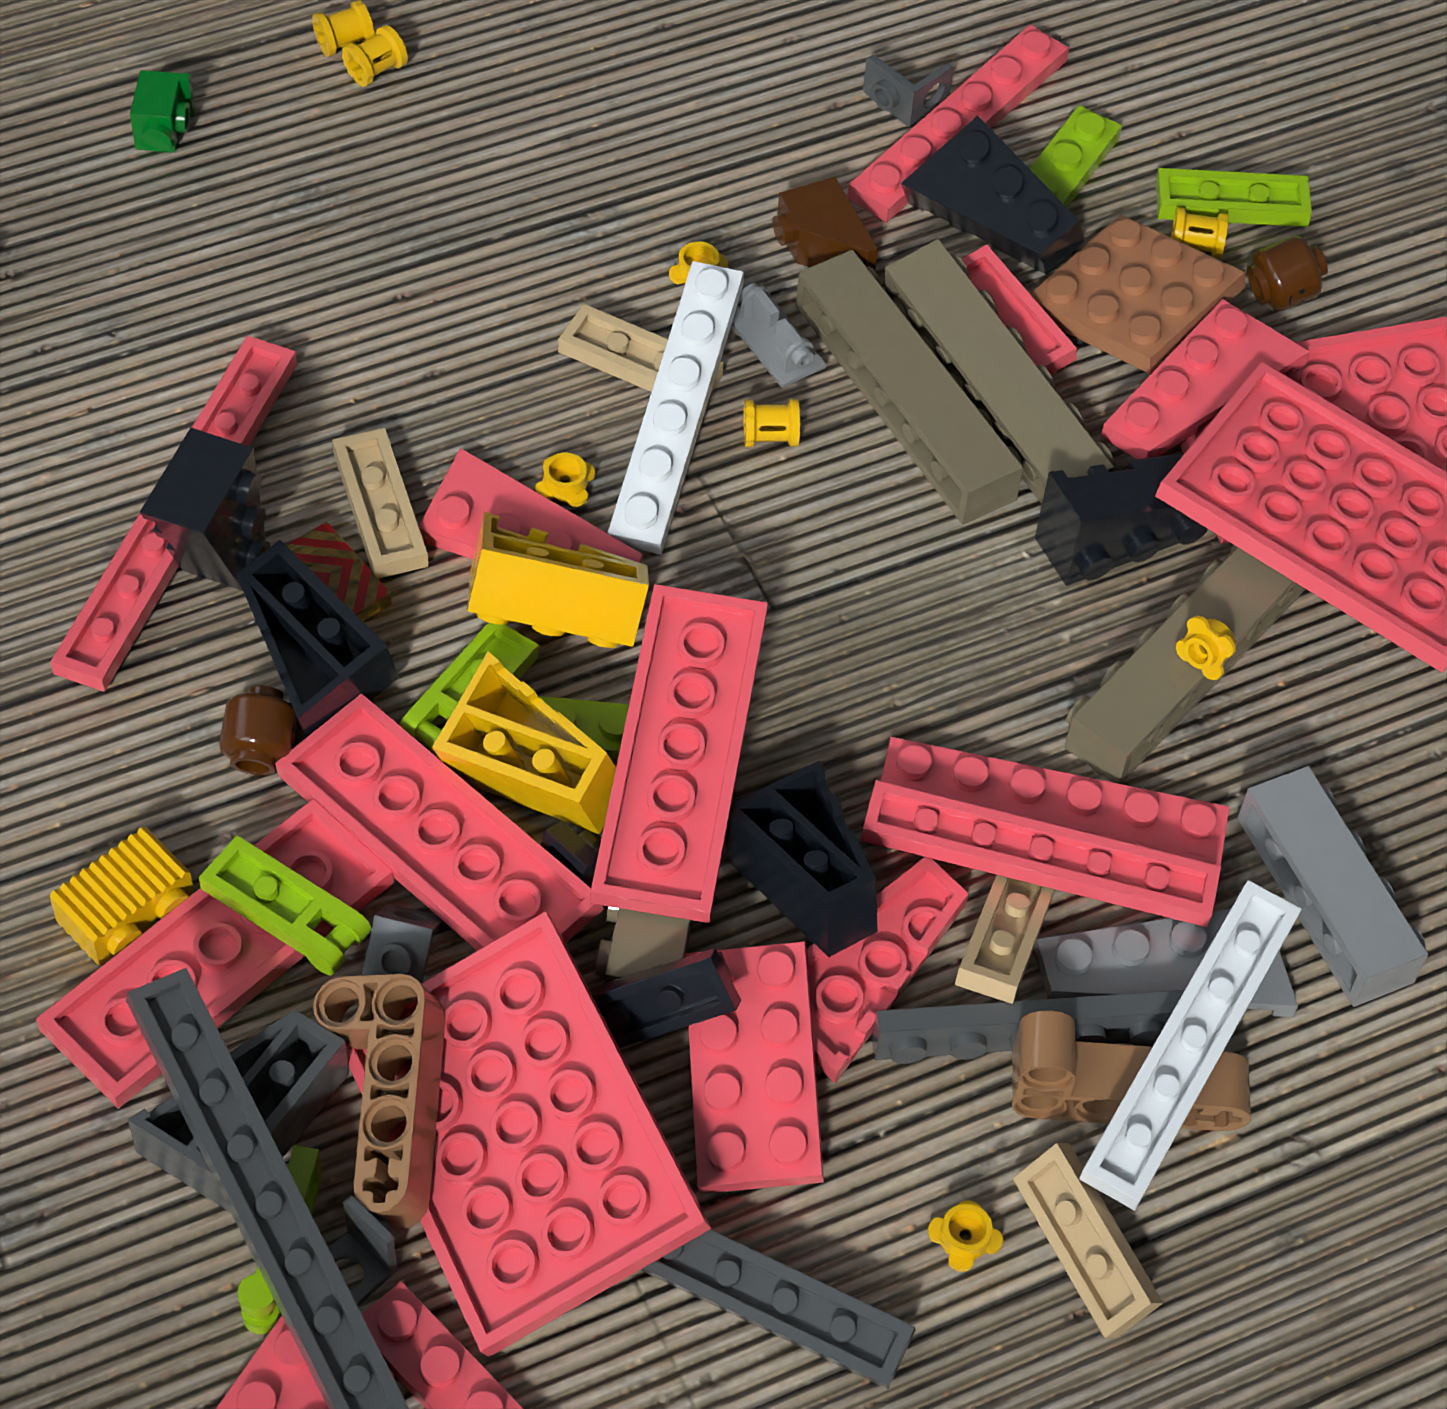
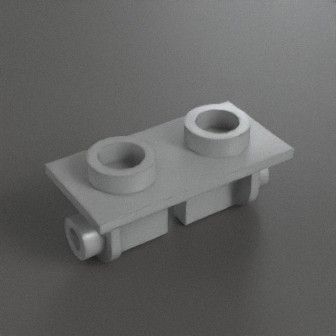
M751 283L743 288L740 295L742 299L741 308L735 311L732 327L781 388L826 368V363L813 349V344L804 338L770 296V291L765 286Z

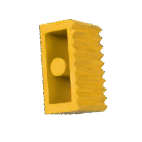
M144 826L140 827L137 833L130 834L127 840H122L117 847H112L108 854H102L98 861H92L88 868H82L79 875H73L69 882H63L59 889H53L49 897L55 919L60 927H63L66 933L71 935L74 942L78 943L81 949L86 951L89 958H92L97 966H101L194 894L191 872Z

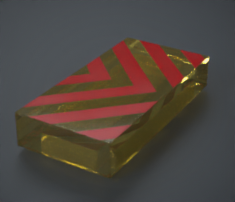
M327 521L286 545L362 621L392 604L391 592Z

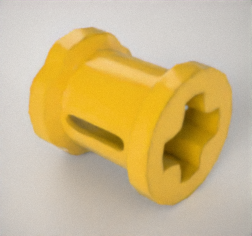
M361 0L353 1L351 8L326 16L319 12L312 16V24L317 42L326 57L334 56L336 49L351 43L364 42L375 36L372 19Z
M388 25L378 28L374 37L361 44L355 45L351 43L342 48L344 65L349 75L361 87L372 84L374 76L391 67L401 68L408 62V54L402 39Z
M1177 207L1172 224L1171 238L1196 250L1211 252L1212 257L1221 259L1227 236L1228 214L1219 213L1217 217L1186 213L1185 208Z
M744 399V446L753 447L755 442H788L790 447H798L800 440L799 400L789 399L787 404H755L753 399Z

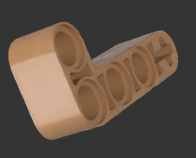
M387 974L333 978L323 984L316 993L313 1003L314 1015L324 1028L345 1040V1044L349 1048L367 1049L354 1175V1196L367 1211L375 1217L385 1219L392 1228H408L422 1219L427 1212L430 1201L446 1020L445 1010L440 1001L410 975ZM418 1001L413 1014L406 1019L400 1020L401 1013L405 1007L412 1002ZM359 1004L355 1015L348 1021L342 1022L346 1011L353 1005ZM407 1061H412L411 1069L407 1075L394 1081L399 1067ZM402 1121H407L403 1134L395 1141L389 1142V1135L394 1126Z
M1057 1011L1030 1013L1021 1019L1012 1049L1013 1110L1017 1114L1028 1118L1109 1124L1152 1047L1075 1041V1020L1071 1016ZM1231 1052L1222 1053L1180 1129L1232 1131L1241 1129L1251 1122L1249 1064L1244 1056Z

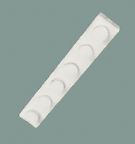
M692 261L608 530L609 535L633 549L662 555L744 285L743 271Z
M1247 880L1085 1165L1079 1180L1134 1211L1136 1210L1293 927L1301 908Z

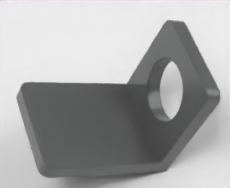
M873 54L866 59L863 91L881 109L890 112L910 128L950 95L954 68L946 63L913 85ZM939 83L935 95L928 102L924 103L928 92Z
M387 905L374 915L362 976L404 974L410 975L420 983H423L432 937L444 927V921L437 915L401 906Z
M349 1196L343 1202L347 1232L328 1249L335 1262L350 1259L359 1263L363 1268V1280L356 1288L350 1290L357 1306H359L398 1271L394 1243L397 1237L385 1219L375 1217L353 1196Z

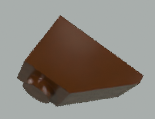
M836 177L779 193L778 212L772 219L774 234L781 246L786 245L797 264L810 268L853 250L865 266H870L875 271L878 248Z

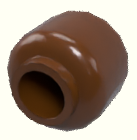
M1292 236L1257 250L1253 256L1252 266L1247 268L1248 282L1260 305L1268 304L1276 311L1289 309L1319 296L1322 289V276L1328 274L1327 262L1321 249L1318 246L1310 247L1299 236Z
M256 685L250 687L249 693L238 694L228 700L220 734L219 749L230 759V765L234 769L253 775H271L275 773V763L288 755L294 748L299 720L292 704L283 699L284 694L282 691L269 686Z

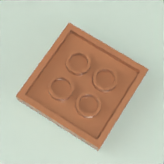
M1120 215L1032 291L1030 295L1062 331L1151 374L1222 299L1230 302L1245 288V272L1126 216Z

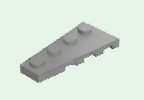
M1231 908L1213 911L1208 927L1167 918L1039 938L1036 941L1034 953L1047 998L1058 999L1185 990ZM1279 951L1247 1009L1272 1010V1016L1294 1017L1298 1004Z

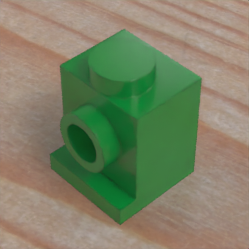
M140 70L130 110L135 150L176 153L180 132H188L190 117H194L195 113L190 74Z

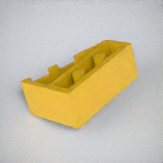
M484 511L470 569L467 612L476 613L478 618L492 624L504 625L508 624L509 621L532 625L535 631L548 636H562L565 632L584 636L589 642L600 647L616 648L619 644L634 646L649 587L647 565L584 544L579 545L578 551L560 548L547 543L548 532L531 528L527 537L498 527L500 516Z
M488 651L432 746L433 750L445 765L469 785L600 834L605 824L616 771L614 763L607 752L559 711L553 710L538 697L530 686L524 681L518 680Z

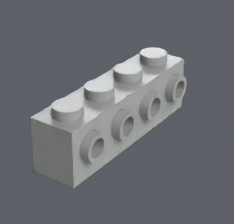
M1309 766L1248 788L1237 819L1288 902L1301 908L1298 915L1300 922L1351 1005L1356 1007L1415 983L1428 956L1424 938L1415 925L1407 922L1398 908L1394 891L1389 882L1384 877L1378 876L1366 857L1365 847L1360 836L1354 830H1349L1336 810V802L1330 789L1325 784L1318 782Z

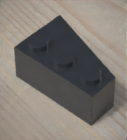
M1184 453L1131 460L1127 465L1128 470L1109 472L1104 464L1090 466L1087 470L1088 475L1068 478L1063 470L1049 472L1035 539L1066 586L1084 579L1096 580L1108 573L1110 569L1132 561L1136 563L1146 561L1158 551L1179 543L1182 545L1191 544L1207 533L1208 529L1155 497L1162 480Z

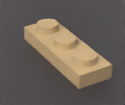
M583 303L559 337L558 352L652 392L668 339ZM720 361L711 393L723 376L724 362Z
M381 428L333 439V453L374 579L428 567V553L386 429Z
M996 875L960 964L955 985L1013 1004L1056 889Z
M1056 1143L1012 1179L1104 1338H1119L1161 1306L1163 1301L1097 1189L1079 1180L1084 1167L1071 1145Z

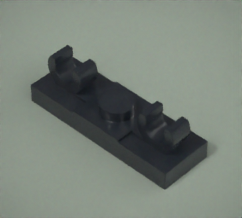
M716 948L668 964H661L589 989L619 1048L736 1011L741 1002V998L731 980L732 972L722 952H717Z

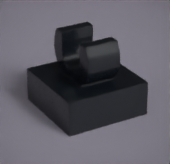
M564 821L546 829L540 845L590 888L592 887L602 837L587 829L580 834H576Z

